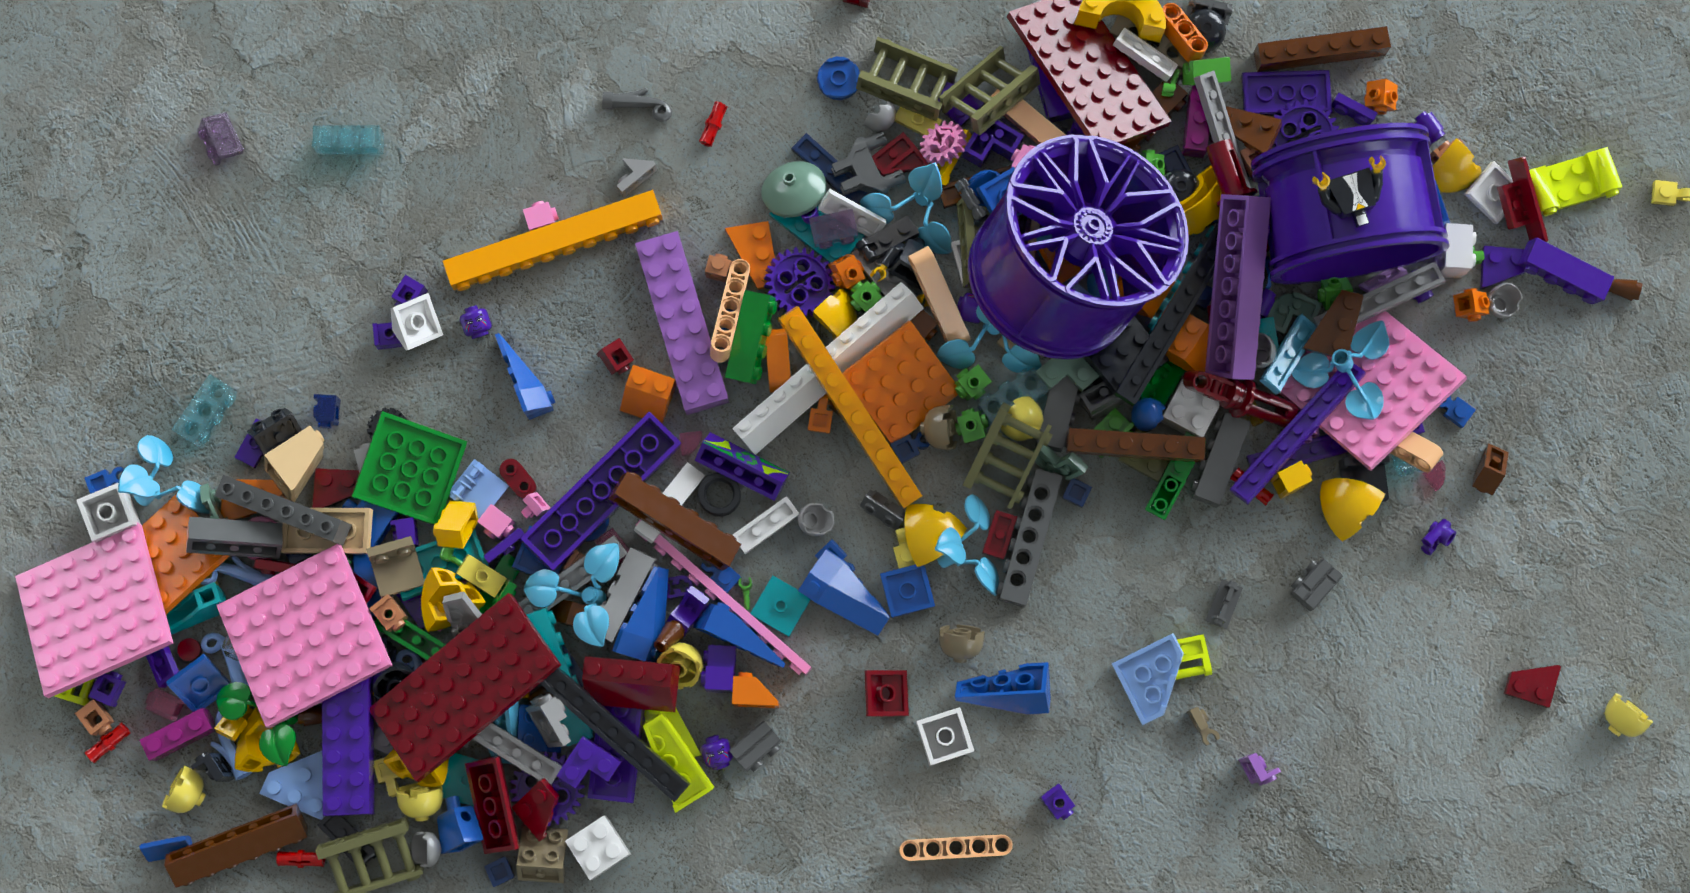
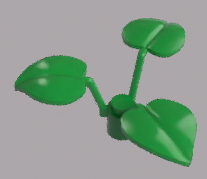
M233 682L220 690L216 703L220 714L224 718L229 720L240 719L245 715L247 705L258 708L255 702L249 701L252 694L250 687L242 682ZM298 714L273 726V729L265 730L261 734L259 747L262 754L269 761L281 766L288 765V760L296 740L295 731L289 725H294L298 721Z

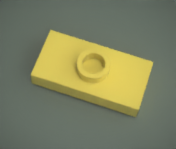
M902 107L898 109L895 122L922 136L929 134V128L935 129L936 123L939 126L942 123V120L939 118L937 121H934Z
M467 554L456 572L457 575L494 598L507 579Z

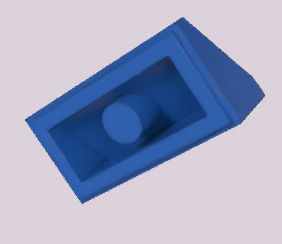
M180 836L139 845L146 860L152 862L163 860L166 854L191 845L192 839L190 836Z

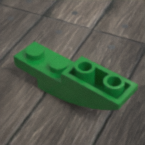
M1188 432L1184 434V436H1194ZM1170 460L1145 510L1165 521L1195 462Z

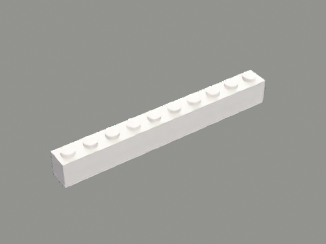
M900 282L826 346V349L841 372H844L924 308L913 292ZM806 364L732 429L756 455L824 396L826 392Z

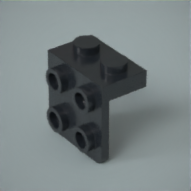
M1350 453L1345 454L1346 457L1338 461L1340 478L1354 479L1370 484L1385 493L1382 502L1389 499L1385 465L1390 462L1389 454L1372 471Z

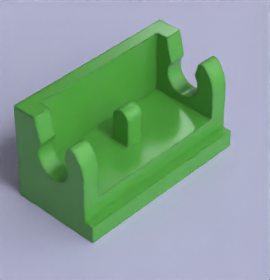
M1230 57L1189 61V64H1183L1182 85H1196L1194 77L1211 71H1215L1218 83L1231 81Z

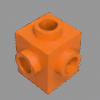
M1387 79L1368 81L1364 97L1365 106L1377 112V115H1384L1388 111H1395L1398 100V85Z
M846 254L828 264L833 273L831 278L835 285L840 288L851 290L859 281L865 279L863 274L864 267L859 260H856L854 254Z
M1470 288L1464 290L1463 293L1453 295L1456 317L1466 318L1468 322L1479 321L1481 316L1489 314L1490 302L1486 292L1477 291V288Z

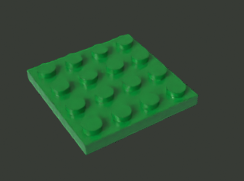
M382 411L351 497L435 525L441 517L442 510L445 509L468 441Z

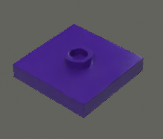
M521 528L516 529L484 555L487 562H492L502 553L506 556L514 550L515 546L513 544L520 540L525 534Z

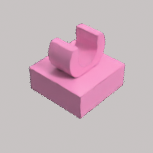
M538 492L528 494L523 499L527 506L521 513L528 519L534 515L537 517L542 516L551 508Z

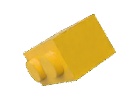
M1301 460L1278 472L1270 481L1279 498L1282 499L1312 481V472L1307 464L1304 465Z
M449 501L446 508L442 510L438 523H435L433 528V535L436 537L438 546L464 549L478 523L475 503Z

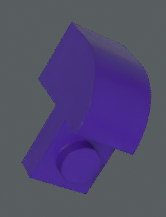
M691 586L686 591L681 603L670 614L666 623L672 620L680 622L685 629V637L707 608V603L710 599L703 592Z

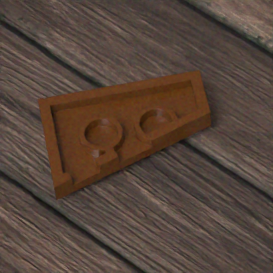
M1226 106L1236 139L1243 142L1245 147L1250 150L1253 148L1260 152V154L1272 148L1282 126L1281 119Z
M1341 290L1302 349L1330 357L1338 349L1349 351L1364 295Z

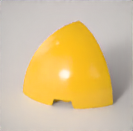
M1457 138L1432 166L1439 191L1443 193L1464 190L1470 187L1482 174L1481 167L1472 162L1474 155Z
M843 288L839 289L834 296L830 295L813 310V316L832 333L833 340L858 320L856 309L850 303L852 299Z
M1348 478L1325 480L1322 482L1320 490V501L1324 517L1331 530L1341 541L1350 538L1362 528V521L1367 516L1375 514L1385 496V493L1370 484Z
M911 504L906 508L904 520L905 536L910 554L917 567L928 564L944 555L936 551L935 547L945 529L949 527L954 528L961 538L967 529L952 513L947 511L944 514L933 509V505Z
M432 567L424 581L421 596L422 617L427 632L451 626L442 604L444 596L464 591L479 610L486 603L480 592L470 582L464 584L455 578L456 573Z
M255 708L247 719L248 725L240 734L236 747L235 769L240 771L261 772L263 767L275 764L262 754L259 747L261 734L265 730L273 728L265 727L258 708ZM296 740L288 763L300 754Z
M393 749L384 758L383 762L398 777L402 779L409 777L414 780L395 749ZM448 759L422 781L418 782L417 785L425 787L443 785L448 772Z

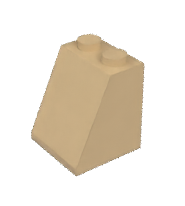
M311 426L264 455L265 471L284 496L293 502L296 501L323 458L324 438L318 430L314 431Z

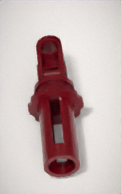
M1231 139L1218 141L1206 147V152L1221 194L1254 196L1258 193L1257 189H1249ZM1220 201L1216 202L1217 206L1220 207ZM1267 240L1266 252H1268L1269 249H1270V247H1269V245H1268V240Z
M1189 370L1184 374L1183 385L1186 389L1202 394L1209 399L1219 401L1221 407L1229 408V413L1234 418L1239 419L1241 416L1248 414L1285 428L1298 414V406L1295 403L1256 389L1255 382L1252 380L1226 379L1196 370ZM1197 376H1198V377H1199V383H1198V385L1196 386V384H1195V379H1196ZM1254 400L1276 408L1274 412L1252 405Z

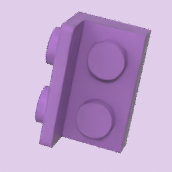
M1257 753L1238 759L1251 784L1258 783L1261 786L1277 779L1275 774L1281 772L1279 767L1265 771V768H1267L1266 763Z

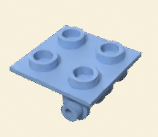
M474 459L452 486L449 497L455 501L475 503L479 519L490 504L495 505L509 485Z

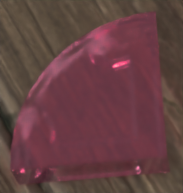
M702 431L679 433L682 456L691 454L699 446L702 439Z
M1442 460L1430 472L1422 473L1435 492L1442 487L1445 480L1446 467Z

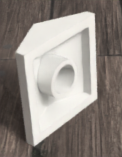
M429 293L391 308L392 331L405 350H410L443 335Z

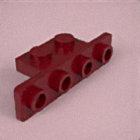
M1526 157L1508 160L1513 182L1497 187L1508 230L1525 225L1529 241L1539 238L1548 242V236Z

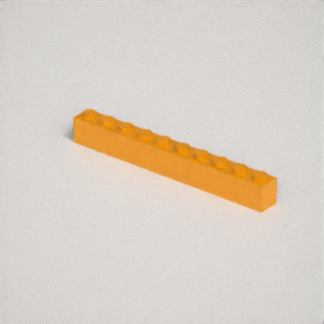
M651 190L443 260V264L453 290L463 291L469 289L472 284L478 282L479 284L487 283L492 280V277L498 275L500 277L508 276L513 273V270L519 268L525 270L533 267L534 263L552 261L555 259L554 256L560 254L570 255L576 251L575 249L581 247L590 248L595 246L596 242L602 240H614L618 237L617 235L625 232L626 234L635 233L639 230L638 228L646 225L647 227L655 226L660 223L659 221L663 220L654 191Z
M796 306L779 317L778 321L898 504L905 508L922 497L913 480L801 309Z

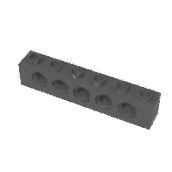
M1036 469L1034 474L1030 473L1026 485L1030 487L1028 496H1023L1020 507L1024 508L1022 517H1017L1014 528L1018 530L1017 537L1011 539L1008 549L1012 551L1010 560H1005L1002 571L1006 573L1004 582L999 581L996 594H1000L999 601L1024 608L1027 605L1062 480L1061 475ZM1038 489L1043 490L1046 493V499L1038 500L1034 492ZM1030 511H1037L1040 514V520L1036 522L1030 520L1028 513ZM1023 533H1032L1034 541L1026 543L1022 538ZM1023 553L1027 555L1028 563L1025 565L1019 564L1016 560L1018 554ZM1013 575L1020 576L1022 578V585H1012L1010 577Z
M225 475L222 476L214 495L342 546L352 525Z

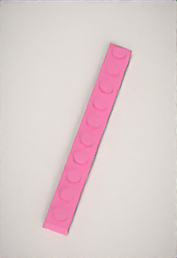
M659 534L654 541L656 545L653 547L662 556L665 554L669 555L673 559L670 563L679 571L685 569L689 573L687 577L696 586L699 583L706 588L704 592L712 600L718 598L723 604L731 607L729 611L735 613L749 628H752L765 644L769 643L774 647L773 652L781 660L786 658L791 662L789 667L798 675L803 673L805 676L812 669L810 665Z

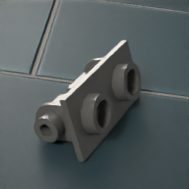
M1189 0L1186 15L1189 16L1196 10L1210 9L1220 14L1225 21V25H1228L1233 4L1215 0Z
M869 490L867 495L864 496L860 507L866 513L880 519L887 527L897 530L905 520V509L894 502H891L886 507L885 504L888 498L876 490L874 492Z
M1222 579L1206 621L1227 629L1243 587L1238 586V583L1234 581L1228 582Z

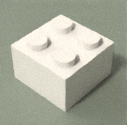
M1446 223L1444 228L1447 230L1448 237L1446 239L1449 240L1450 247L1443 253L1435 256V262L1444 278L1461 279L1476 264V254H1473L1476 232H1473V225Z
M1182 379L1163 413L1164 420L1161 422L1183 434L1188 432L1196 437H1203L1220 406L1219 401L1209 399L1202 394L1186 389Z
M119 483L77 499L92 542L97 543L136 526L137 522L141 524L130 494L118 492Z
M960 707L916 721L929 766L974 752Z
M606 815L600 817L565 841L589 880L595 879L631 855Z

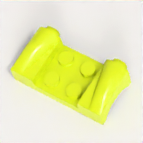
M1608 147L1551 166H1541L1529 170L1541 215L1543 214L1544 216L1552 215L1559 209L1606 196V198L1616 196L1622 188Z

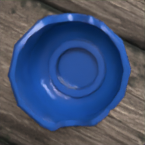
M1143 398L1134 405L1131 412V420L1138 430L1149 432L1159 422L1164 420L1162 410H1165L1166 407L1156 399Z

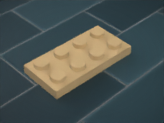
M311 508L352 524L342 546L345 554H367L366 549L371 546L373 509ZM283 523V545L281 550L283 554H318L337 544Z

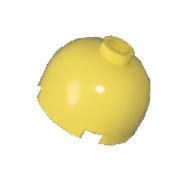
M1029 396L1015 399L1013 401L1014 405L1011 406L1008 412L1012 414L1011 417L1040 430L1043 423V414L1037 402ZM1001 426V431L1012 440L1024 441L1033 438L1011 426Z
M675 643L665 652H662L657 659V663L680 666L678 689L688 686L693 687L701 676L703 669L701 654L690 644Z
M1615 693L1605 708V718L1610 724L1608 729L1618 737L1621 734L1627 737H1636L1644 733L1653 721L1648 720V716L1627 700L1624 703L1621 700L1622 696Z
M183 766L172 782L169 795L165 796L162 807L175 813H185L190 811L195 805L200 806L206 794L202 792L204 783L199 773L187 766Z
M418 783L401 786L399 791L396 790L399 809L406 816L415 818V821L428 820L429 816L435 814L440 809L443 801L442 785L425 787L417 785Z

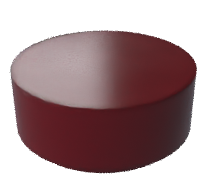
M186 638L179 643L177 652L181 659L194 661L200 657L202 648L197 640Z

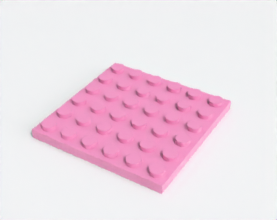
M1387 311L1356 324L1354 331L1355 335L1360 329L1371 323L1384 321L1389 338L1387 352L1382 357L1374 360L1367 359L1364 355L1362 358L1351 357L1353 363L1366 372V375L1358 383L1359 386L1362 387L1365 383L1372 382L1381 389L1384 404L1380 415L1373 420L1353 416L1346 408L1345 397L1319 426L1370 471L1467 380L1465 374ZM1306 351V352L1301 356V358H1302L1303 356H1305V355H1307V354H1309V353H1313V352H1311V351ZM1326 356L1329 362L1332 361V357ZM1335 366L1332 372H1328L1329 379L1337 371ZM1290 375L1279 394L1286 400L1295 403L1298 406V410L1301 411L1322 387L1315 389L1305 387Z
M138 522L136 526L97 543H89L15 576L43 695L47 698H51L174 644L142 525Z
M336 544L216 605L266 728H271L393 666L340 544Z

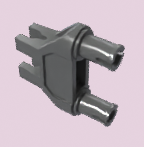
M883 131L868 138L858 137L849 156L832 164L833 168H831L834 177L850 171L853 175V178L841 183L840 190L843 196L858 190L885 195L890 188L906 183L905 176L901 175L903 174L901 169L885 177L880 175L870 154L871 150L887 145L886 136L883 137Z

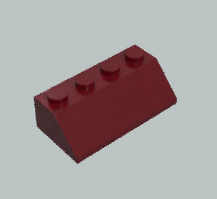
M585 656L582 682L584 690L602 706L675 712L680 666Z
M494 756L465 763L474 810L484 839L481 841L484 854L519 849L520 844L501 757Z

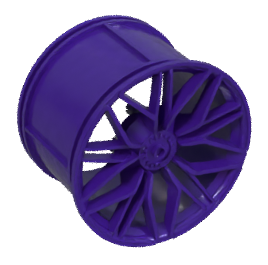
M1065 135L1049 139L1030 150L1018 163L1010 177L1006 193L981 226L972 242L968 257V275L973 295L988 321L1004 337L1021 348L1034 354L1055 359H1078L1090 356L1109 346L1122 333L1130 320L1145 303L1161 295L1176 280L1183 268L1188 252L1189 235L1186 216L1167 179L1147 159L1132 149L1115 141L1097 136ZM1022 213L1045 228L1021 235L1017 214ZM1050 234L1052 235V238L1048 240L1029 243L1026 245L1024 243V241H1028L1034 238ZM1048 248L1051 252L1055 250L1056 254L1050 275L1037 263L1029 251ZM1063 257L1068 262L1081 268L1079 273L1066 286L1056 280ZM1102 269H1105L1107 275L1111 298H1109V293L1107 290ZM1093 273L1100 297L1089 296L1072 288L1086 274ZM1115 273L1122 278L1124 297L1119 295Z

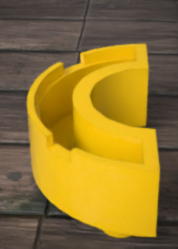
M1083 0L1074 23L1096 29L1098 22L1104 17L1121 15L1130 19L1135 24L1140 39L1159 43L1166 29L1165 14L1157 0Z
M1211 165L1197 175L1199 186L1194 193L1180 202L1187 220L1188 235L1203 232L1206 226L1219 219L1220 207L1217 206L1216 202L1221 200V192Z

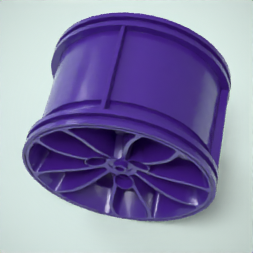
M1382 123L1339 129L1280 145L1254 158L1250 163L1253 181L1258 184L1260 197L1271 198L1269 233L1267 237L1271 261L1268 263L1271 281L1280 284L1318 283L1321 280L1333 277H1359L1411 265L1446 251L1450 244L1449 240L1446 239L1448 234L1442 221L1429 151L1431 142L1428 128L1415 123ZM1381 155L1386 161V166L1382 169L1383 186L1379 201L1373 209L1366 211L1369 224L1356 228L1352 216L1341 219L1321 204L1317 190L1318 186L1312 182L1314 176L1321 182L1323 180L1322 172L1328 175L1331 180L1369 167L1372 170L1369 158L1373 157L1375 160L1374 164H1378Z

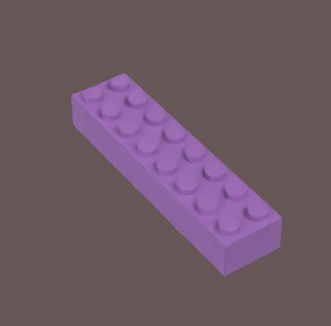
M1221 194L1206 373L1230 379L1254 380L1263 281L1265 277L1267 237L1269 233L1271 198Z
M678 231L635 243L686 415L729 403L718 363L710 357V336Z

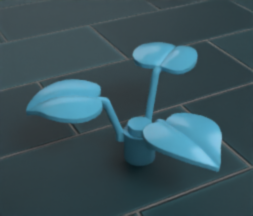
M936 163L917 167L910 172L908 180L911 188L916 192L895 206H891L890 198L881 193H870L860 200L862 207L885 218L886 224H888L894 218L892 211L897 210L915 198L919 205H927L923 220L924 226L918 228V238L923 239L925 247L929 246L934 253L949 254L952 252V240L947 228L938 222H930L928 224L931 207L934 205L932 200L938 199L942 194V180Z
M979 305L976 314L979 320L985 324L974 344L969 347L968 343L961 339L945 343L937 352L938 359L943 363L957 369L971 366L975 361V355L972 351L975 350L985 332L988 330L992 335L1000 333L988 321ZM1002 335L1005 351L1007 352L1003 355L1002 362L1006 368L1016 373H1031L1041 368L1042 363L1038 354L1027 351L1018 345H1014L1010 349L1007 338Z
M1384 321L1371 323L1360 329L1353 336L1351 349L1356 353L1345 349H1338L1333 353L1332 361L1330 362L1325 355L1315 352L1309 353L1298 361L1291 375L1301 385L1315 389L1324 386L1329 380L1328 372H1332L1334 366L1340 372H1347L1357 389L1349 392L1346 397L1345 404L1347 410L1357 418L1376 419L1383 409L1384 398L1382 391L1372 382H1367L1362 387L1359 386L1351 372L1353 367L1351 357L1362 358L1364 355L1367 359L1374 360L1382 357L1387 352L1389 338Z
M148 435L143 437L137 445L138 453L144 461L155 464L150 476H148L147 471L141 466H127L120 476L118 492L132 494L140 505L148 506L155 498L160 500L163 496L178 491L176 498L183 506L200 513L210 514L201 501V485L194 481H184L181 487L175 486L160 493V486L156 481H153V478L159 469V465L164 467L171 465L173 461L172 451L165 442L157 437Z
M971 494L965 500V512L970 521L974 523L973 528L964 534L962 538L954 528L949 527L945 529L935 547L936 551L944 554L937 561L943 568L953 564L957 566L975 564V574L980 583L991 594L997 596L999 575L995 565L986 557L981 558L980 561L977 559L965 560L966 552L962 541L979 527L982 530H987L990 526V514L986 505L979 497Z
M616 543L598 545L587 553L584 560V568L587 573L592 574L591 581L594 587H587L582 593L557 587L559 582L558 574L544 569L535 572L528 578L524 586L525 594L533 605L540 608L548 607L555 601L556 591L582 597V600L588 606L584 607L585 612H580L574 617V631L584 642L603 647L609 627V615L600 606L606 601L607 597L605 592L600 590L601 585H598L596 579L601 583H606L614 576L619 562V545Z

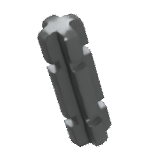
M963 178L955 183V187L958 192L962 193L961 197L968 209H972L973 212L971 214L973 217L979 220L986 215V211L983 206L980 207V201L973 189H969L968 186L970 184L967 179Z

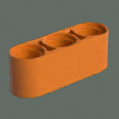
M1165 4L1162 8L1166 19L1164 34L1188 63L1192 60H1202L1207 50L1208 42L1177 4Z
M784 328L772 329L770 336L766 339L770 393L781 387L791 377L788 337Z

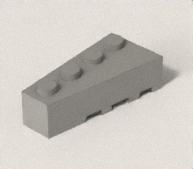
M630 547L617 572L618 580H614L607 591V602L604 601L600 605L609 615V627L605 639L610 642L616 641L623 622L627 623L633 614L631 612L633 604H636L639 597H642L641 590L654 566H659L656 564L657 558L634 547Z

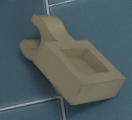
M1197 706L1187 711L1205 746L1209 745L1207 740L1208 734H1212L1216 740L1220 739V735L1216 730L1208 728L1207 722L1209 718L1203 709L1200 710Z

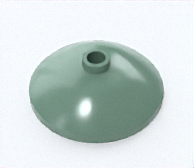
M803 161L789 162L777 167L767 176L762 185V200L766 208L775 215L781 217L801 216L812 211L820 204L826 193V179L822 171L814 164Z

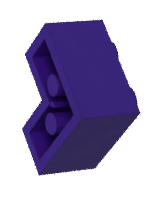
M997 120L981 135L974 132L964 148L965 151L962 158L981 168L993 150L1011 161L1013 153L1021 146L1024 135Z
M708 645V650H704L703 664H707L706 671L701 672V685L705 687L707 692H733V676H735L736 646Z
M583 736L556 776L575 789L578 788L589 770L608 782L622 763V760Z

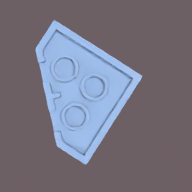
M1174 633L1112 663L1142 725L1163 716L1184 655Z
M322 751L269 772L259 794L287 806L297 804L301 812L322 820L325 817L323 816Z

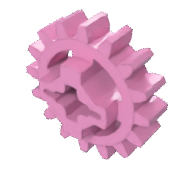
M943 121L941 126L936 123L935 129L929 128V134L922 136L925 141L920 143L922 147L920 152L928 163H939L942 167L946 161L951 164L952 158L958 159V153L965 151L962 146L967 144L965 140L967 136L959 124L956 125L953 121L947 124L946 121Z

